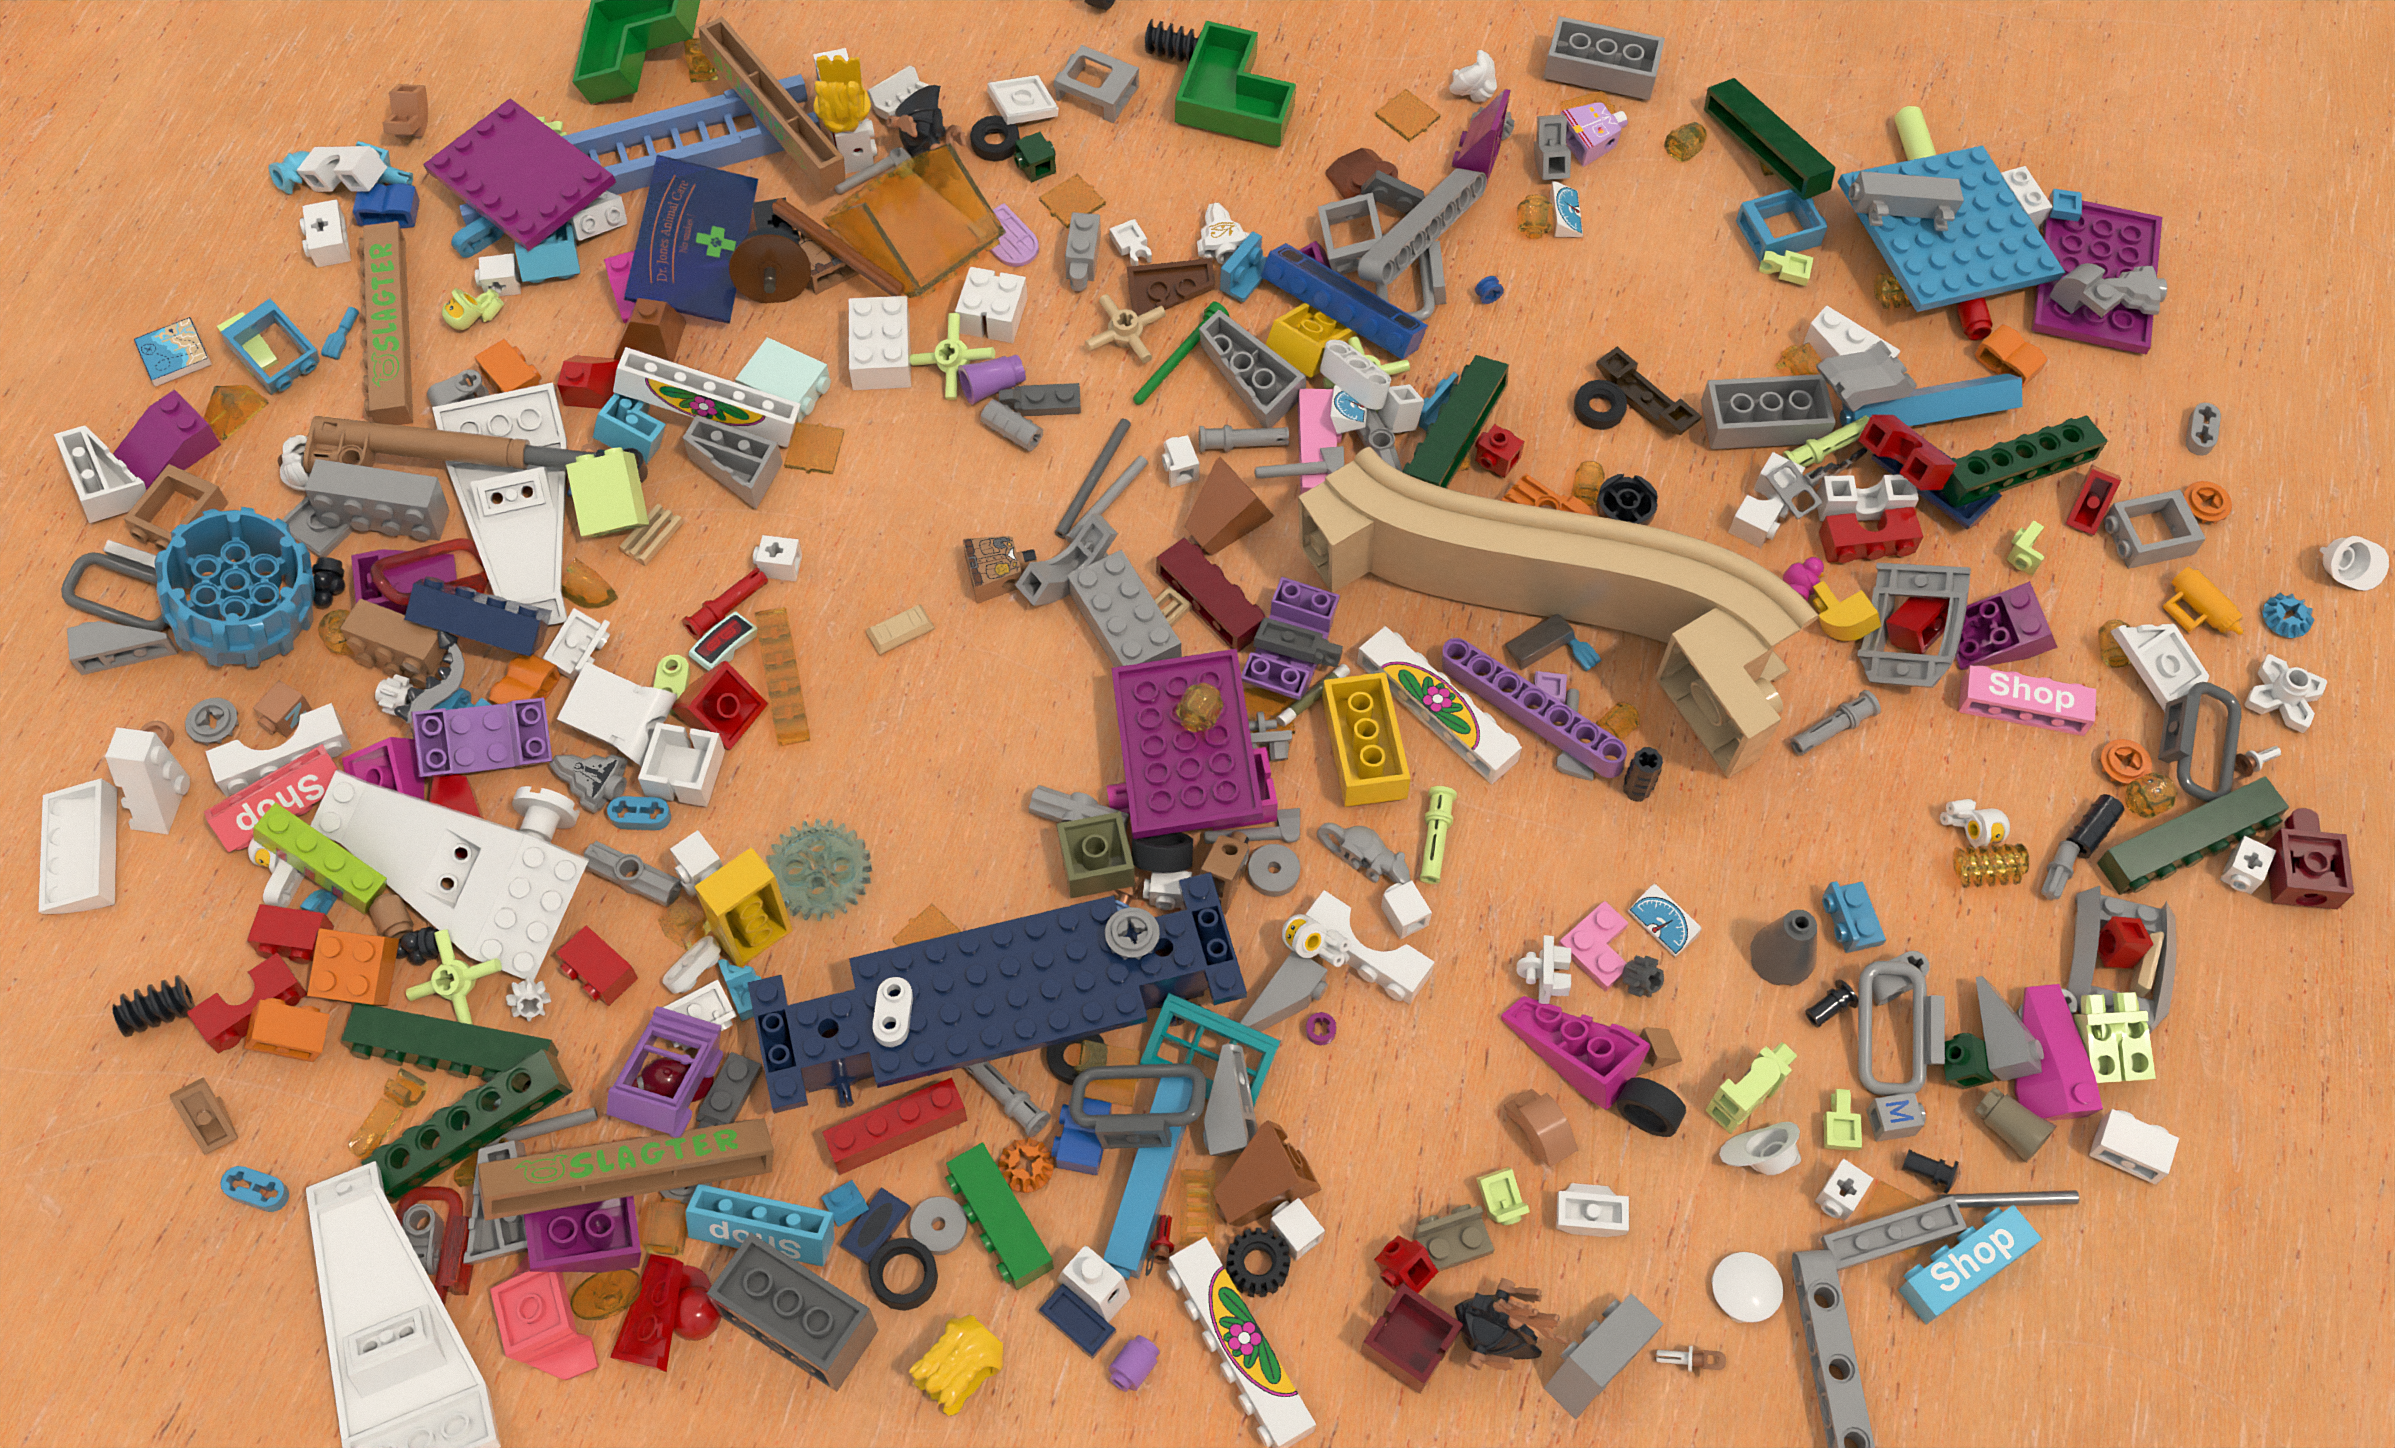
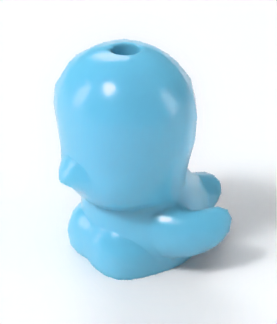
M298 151L293 154L288 153L282 163L275 162L269 164L270 176L279 189L287 194H293L295 183L301 184L303 179L296 170L310 152Z

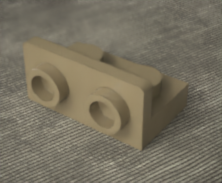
M1470 1204L1462 1205L1451 1211L1452 1215L1440 1219L1438 1215H1433L1418 1222L1419 1226L1415 1228L1413 1239L1420 1242L1427 1249L1429 1258L1439 1272L1493 1254L1494 1247L1482 1220L1483 1209L1481 1205L1471 1208Z

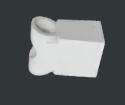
M585 662L557 719L574 730L619 749L642 767L656 723H663L667 719L677 695L662 689L641 687L629 680Z

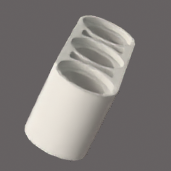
M1329 340L1325 346L1320 372L1364 407L1374 410L1383 408L1390 387L1391 377L1348 343L1341 340Z

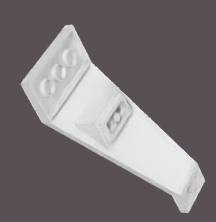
M553 383L432 407L438 430L509 437L514 440L516 438L527 439L530 441V445L567 449L568 441ZM445 461L494 595L507 600L552 610L548 626L565 622L568 616L562 595V568L567 469L528 465L527 469L523 470L514 469L513 467L505 468ZM528 486L532 487L533 495L525 498L522 493L523 489ZM495 493H501L503 496V501L500 504H494L492 501Z
M338 769L335 771L310 825L327 838L341 843L355 857L387 878L386 884L439 931L448 929L450 940L467 956L480 962L498 958L502 965V971L522 979H526L529 976L530 981L533 982L589 861L588 858L528 833L367 782ZM459 847L465 848L468 856L466 858H459L456 855V849ZM446 877L451 878L454 881V887L445 888L442 885V879Z
M376 1161L306 1187L342 1448H500L501 1444L490 1390L385 1196L381 1170Z

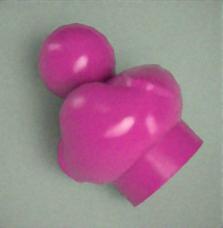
M1810 557L1804 561L1803 565L1801 563H1794L1784 572L1783 581L1808 601L1809 596L1814 594L1813 586L1820 583L1819 578L1824 576L1822 573L1824 570L1823 562L1817 557Z

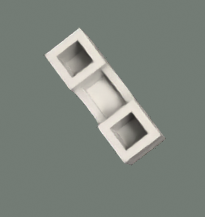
M370 146L314 147L296 171L314 192H332L341 181L350 191H370L387 169V166L380 159L379 153Z
M1772 452L1754 488L1755 491L1765 495L1768 500H1758L1747 495L1734 516L1728 533L1759 548H1762L1767 538L1773 540L1780 527L1777 520L1779 517L1785 519L1789 508L1765 476L1789 461L1788 459ZM1793 462L1803 475L1805 467ZM1787 467L1774 474V479L1782 488H1786L1797 480L1793 472Z
M1884 475L1880 483L1865 489L1856 488L1854 476H1824L1816 493L1823 502L1817 507L1820 521H1824L1826 516L1855 513L1857 520H1880L1884 510L1904 507L1915 508L1919 500L1916 486L1902 475Z

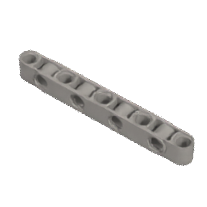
M1830 1249L1793 1252V1276L1828 1448H1845L1844 1438H1850L1857 1444L1858 1448H1875L1834 1255ZM1814 1295L1824 1297L1827 1300L1828 1308L1818 1306L1814 1300ZM1829 1365L1836 1366L1841 1370L1843 1380H1837L1832 1377L1829 1372Z

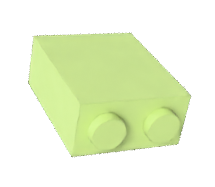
M621 447L611 448L604 451V456L595 458L594 454L576 457L575 463L566 464L581 537L594 538L649 525L634 453L625 452Z

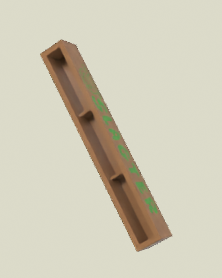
M720 17L698 27L702 53L821 193L846 181L844 157L729 23L723 17Z
M398 221L363 226V238H359L360 250L362 255H364V260H360V269L362 276L365 278V283H361V293L365 300V305L361 306V312L366 323V328L362 329V337L365 346H367V352H363V362L368 370V375L363 377L365 390L368 393V399L364 400V407L367 416L372 417L376 423L409 424L413 423L406 239Z
M765 1118L687 1130L678 1138H673L669 1134H662L478 1164L479 1192L484 1220L771 1173L774 1148Z

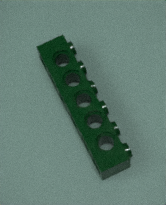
M2087 415L2077 419L2070 418L2062 424L2053 427L2046 426L2038 432L2029 435L2022 434L2016 439L2005 443L1998 442L1991 448L1982 451L1975 450L1967 456L1958 459L1951 458L1957 465L1941 491L1953 507L1957 508L2094 461L2108 440Z
M544 1049L533 1051L527 1054L522 1059V1062L513 1068L502 1070L495 1074L492 1081L484 1086L466 1092L462 1099L452 1106L437 1110L431 1119L420 1126L408 1128L402 1133V1137L391 1144L376 1148L371 1153V1156L363 1160L361 1164L363 1166L376 1161L381 1170L385 1196L389 1203L394 1204L476 1153L479 1149L484 1148L572 1093L573 1089L556 1056ZM531 1080L530 1087L523 1092L524 1084ZM501 1098L499 1107L493 1111L494 1103ZM470 1117L468 1127L463 1130L464 1122ZM440 1136L438 1145L433 1148L435 1139ZM409 1155L410 1158L407 1165L402 1167L404 1159Z

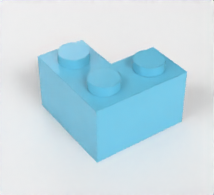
M614 393L597 415L592 438L611 448L621 447L623 450L626 448L637 449L643 455L647 465L660 448L666 424L648 415L649 403Z

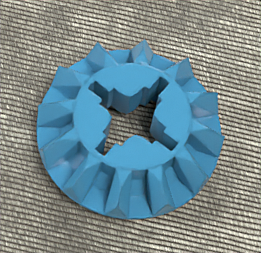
M2279 593L2273 598L2270 597L2265 603L2262 612L2267 626L2278 635L2288 638H2297L2305 635L2310 630L2315 619L2311 616L2313 609L2304 605L2305 599L2299 601L2294 598L2293 593L2288 596ZM2289 610L2294 611L2293 616L2285 620L2283 619L2286 612Z

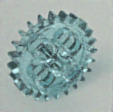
M818 818L815 821L814 827H809L808 823L803 821V830L800 831L791 826L792 836L787 837L780 834L782 845L772 844L771 848L775 855L766 856L767 863L770 865L768 868L776 877L785 907L788 908L790 906L789 910L793 917L801 910L806 921L811 913L816 914L818 921L822 920L823 913L828 912L829 916L834 919L835 909L838 908L846 914V903L849 902L857 905L858 901L855 894L865 895L866 890L863 884L871 883L868 872L873 871L871 862L868 861L871 859L869 850H864L866 848L864 839L857 840L858 837L855 830L847 833L844 823L835 829L832 819L827 822L826 826H821ZM816 846H825V848L822 851H812V849ZM799 852H802L803 854H805V855L808 857V859H805L803 856L799 855L798 853H799ZM839 865L849 866L845 871H835ZM793 868H802L798 874H789V871ZM829 880H832L834 883H836V884H838V885H840V886H839V887H835L834 885H832V884L830 883ZM815 888H826L821 894L811 893Z

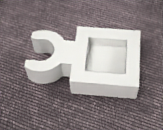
M1135 219L1109 229V236L1120 254L1123 256L1130 253V263L1132 266H1138L1137 257H1144L1148 263L1152 262V253L1147 247V238Z

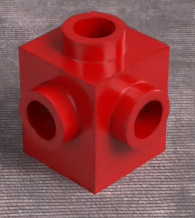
M1494 424L1487 433L1482 432L1475 443L1477 448L1475 461L1480 463L1483 468L1492 470L1505 478L1521 459L1525 441L1516 437L1511 431Z
M1399 1235L1390 1241L1374 1259L1382 1271L1380 1273L1381 1279L1393 1290L1399 1288L1403 1283L1416 1293H1419L1439 1272L1429 1258L1427 1249L1415 1239L1411 1242Z

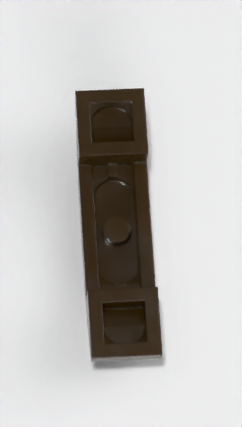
M1618 346L1596 362V366L1604 378L1618 385L1624 391L1627 404L1656 426L1673 434L1682 435L1701 420L1702 416L1681 398L1676 402L1672 401L1637 372L1638 363Z

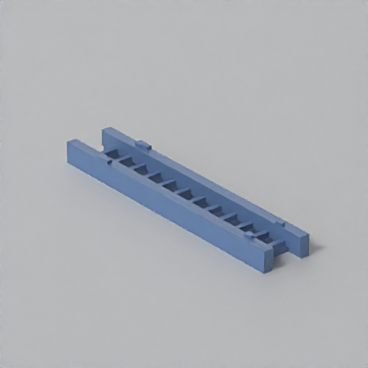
M801 74L778 80L797 103L808 101L805 83ZM734 89L726 90L724 94L562 136L599 165H601L598 158L599 155L618 151L622 163L603 167L613 174L616 183L607 191L616 195L671 181L674 175H676L675 180L785 150ZM815 112L808 113L807 115L821 130L820 122ZM751 113L756 127L737 132L732 118ZM725 122L729 134L710 139L706 127ZM699 130L702 142L683 146L679 134ZM672 136L675 149L656 153L652 141ZM645 143L649 156L629 161L625 148ZM459 205L466 226L482 217L470 205Z

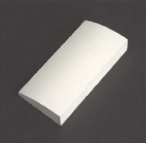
M102 778L43 795L38 910L41 914L81 912L115 904L117 788Z

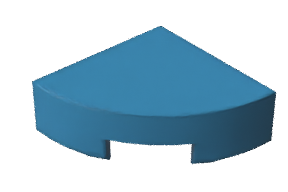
M319 889L311 893L300 907L302 910L320 912L327 915L338 897L330 891Z

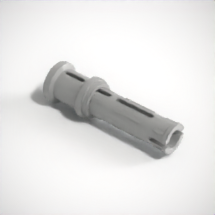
M1224 425L1223 428L1206 429L1204 426H1199L1198 430L1200 453L1205 452L1206 449H1224L1225 452H1230V450H1233V447L1289 445V440H1287L1289 438L1288 427L1232 429V426Z
M1863 690L1859 693L1858 698L1849 703L1843 702L1831 716L1791 738L1790 744L1792 749L1799 756H1803L1845 729L1857 728L1862 720L1869 716L1875 717L1880 714L1881 707L1877 698L1870 691Z
M988 1061L964 1067L1004 1106L1005 1114L1009 1118L1014 1117L1025 1128V1133L1029 1137L1037 1135L1047 1125L1051 1115L1047 1111H1041L1030 1100L1031 1096L1026 1091L1017 1090Z

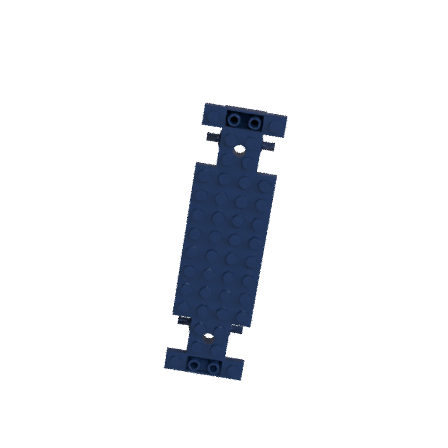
M1211 872L1179 880V889L1186 910L1154 917L1160 930L1159 943L1156 944L1151 954L1147 953L1139 960L1136 958L1124 960L1121 955L1115 952L1112 953L1111 948L1106 942V924L1110 917L1118 911L1113 895L849 958L855 984L854 990L788 1005L782 975L748 982L773 1113L808 1106L805 1088H808L809 1093L822 1089H837L839 1107L846 1108L844 1095H846L848 1106H852L854 1101L850 1086L859 1080L875 1077L877 1088L1145 1023L1147 1022L1146 1010L1162 1008L1168 993L1189 1000L1204 996V990L1209 988L1213 1005L1247 998L1246 987ZM1129 923L1127 935L1123 937H1129L1131 942L1133 941L1136 944L1137 935L1141 934V932H1135L1134 928L1131 927V923ZM1160 949H1167L1171 954L1161 957L1155 952ZM899 977L910 984L913 993L909 1033L906 1040L900 1045L886 1047L876 1040L873 1032L877 991L880 984L886 979ZM895 989L890 991L888 995L896 997L901 991ZM1173 1015L1170 1025L1177 1026V1021L1178 1025H1181L1185 1021ZM888 1022L884 1028L893 1029L896 1023ZM826 1030H838L837 1034L831 1038L822 1037Z

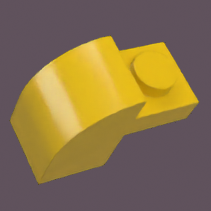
M1824 580L1813 586L1816 598L1812 601L1819 612L1821 628L1828 636L1841 641H1852L1860 639L1882 627L1878 611L1862 590L1839 602Z

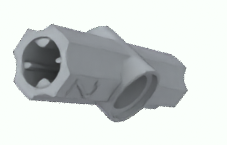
M1041 785L1035 788L1029 805V813L1059 823L1119 812L1118 810L1099 805L1093 797L1085 793L1074 792L1069 795ZM1121 812L1126 831L1129 814Z
M598 841L590 844L584 852V857L589 859L586 870L621 885L622 889L627 893L640 894L666 907L674 904L680 895L682 887L680 879L643 863L642 859L637 855L621 853ZM638 871L635 876L626 877L629 872Z

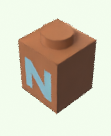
M280 680L253 707L260 718L258 724L271 734L278 732L286 738L298 727L300 715L312 711L309 703L301 693Z

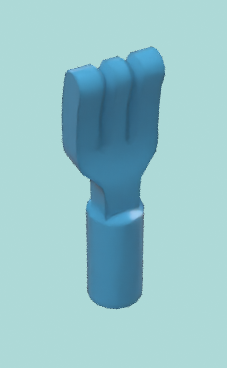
M348 307L338 330L328 335L321 355L340 359L347 343L346 336L359 314L357 309Z
M1575 638L1567 643L1573 650V657L1586 672L1602 661L1587 642H1579Z

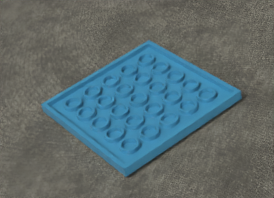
M1983 145L1861 170L1864 172L1959 179L1964 202L1954 216V221H1947L1948 231H1936L1934 219L1892 215L1882 216V226H1871L1869 224V214L1856 213L1916 312L2060 280L2064 275V269L2030 217L2020 206L2014 193L2004 181L2000 171ZM1861 171L1841 174L1838 180L1839 186L1852 207V200L1849 199V188L1856 181Z

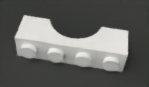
M330 703L300 715L296 732L287 742L279 747L270 750H254L244 746L239 740H234L205 752L216 784L225 796L228 797L323 744L331 758L339 756L342 752L352 749L342 719L333 704Z
M1324 890L1306 915L1323 925L1326 931L1336 930L1350 940L1351 946L1349 950L1342 953L1345 957L1343 965H1350L1357 970L1364 980L1370 983L1376 982L1385 988L1386 993L1397 1001L1403 1000L1410 1005L1431 976L1435 962L1408 944L1396 950L1386 952L1367 948L1356 939L1351 930V907Z

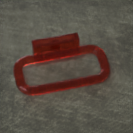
M465 538L451 539L384 557L375 561L370 571V576L381 593L389 601L404 606L408 605L411 592L402 593L397 591L384 576L383 572L385 570L463 550L473 555L483 571L445 582L444 584L454 587L465 586L484 594L486 585L489 582L475 542Z
M444 1186L418 1187L403 1196L399 1201L395 1214L402 1226L405 1212L417 1202L446 1201L448 1203L449 1212L434 1284L445 1306L448 1292L453 1295L469 1294L474 1265L463 1264L469 1239V1217L463 1216V1200L460 1194L453 1188Z

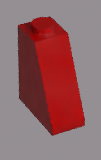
M460 774L433 776L429 802L484 819L475 791L466 776ZM459 847L456 849V855L459 858H466L468 856L465 848Z

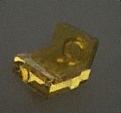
M1810 343L1798 347L1796 344H1793L1781 353L1782 358L1775 364L1777 369L1788 366L1794 376L1818 375L1820 372L1815 365L1821 359Z

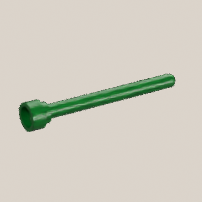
M1215 301L1210 303L1204 310L1203 321L1134 395L1133 401L1135 404H1143L1200 341L1199 328L1213 314L1221 310L1229 317V313L1223 305Z

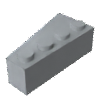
M1221 310L1213 314L1199 328L1201 347L1263 428H1272L1298 402L1299 389H1306V376Z

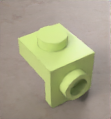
M2033 521L2027 530L2022 527L2019 529L2011 541L2014 547L2006 559L2017 569L2031 576L2034 575L2044 559L2042 554L2031 548L2044 526L2036 521Z
M1507 1167L1476 1178L1489 1219L1502 1225H1510L1519 1222L1522 1219L1521 1215L1530 1212L1528 1205L1522 1202L1511 1168Z

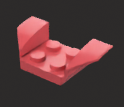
M527 1253L509 1279L500 1282L490 1289L506 1357L531 1365L563 1380L572 1379L598 1368L599 1364L592 1337L577 1333L562 1272H530Z

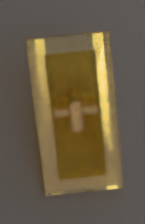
M248 385L214 386L203 419L210 425L215 435L224 441L269 404V402Z

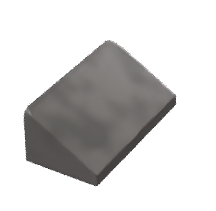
M1556 614L1508 642L1505 646L1521 670L1574 640L1575 633L1573 628L1559 614Z

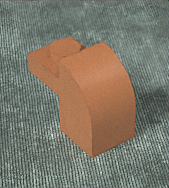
M398 84L389 92L392 114L382 122L384 133L394 134L397 138L423 137L428 122L426 85Z
M1530 1089L1504 1104L1507 1116L1525 1130L1531 1151L1549 1167L1578 1151L1568 1120L1548 1093L1540 1096L1536 1091Z

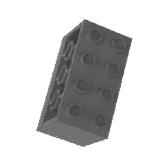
M751 1232L706 1293L722 1318L836 1392L879 1331L870 1308Z

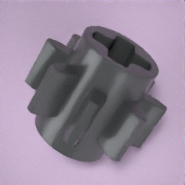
M1636 955L1634 960L1629 961L1625 965L1622 977L1623 983L1630 985L1628 993L1638 997L1642 995L1652 997V993L1660 990L1664 982V970L1656 968L1659 960L1649 956L1643 958Z

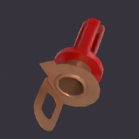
M1166 1215L1160 1217L1157 1240H1153L1150 1243V1248L1154 1253L1147 1259L1146 1276H1149L1151 1273L1153 1262L1169 1264V1257L1172 1255L1168 1253L1174 1251L1175 1246L1169 1241L1172 1217L1169 1215L1167 1219ZM1149 1260H1150V1261H1151V1268L1148 1270V1263H1149Z

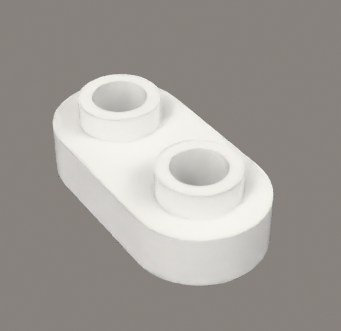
M706 936L697 941L665 974L663 984L674 994L689 991L696 984V978L705 969L712 967L719 960V953L721 951L719 943L712 936Z
M899 977L886 979L880 984L877 991L873 1032L876 1040L886 1047L900 1045L906 1040L909 1033L913 993L910 984ZM895 989L901 991L896 997L888 995L890 991ZM888 1022L896 1023L893 1029L884 1028Z

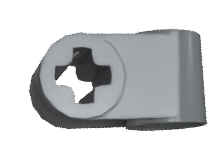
M468 369L445 381L432 385L427 391V398L432 407L475 399L474 392L477 393L479 398L489 396L490 394L488 389L482 385L481 375L475 370ZM467 378L470 380L472 385H468L466 381Z
M1908 951L1889 960L1913 964L1920 969L1924 977L1929 971L1928 959L1918 951ZM1877 975L1872 982V998L1877 1006L1884 1005L1901 994L1912 990V981L1904 975Z
M415 1204L405 1212L402 1228L425 1271L429 1275H436L441 1264L444 1221L427 1204ZM430 1216L429 1225L425 1229L418 1231L417 1225L419 1221L424 1217Z

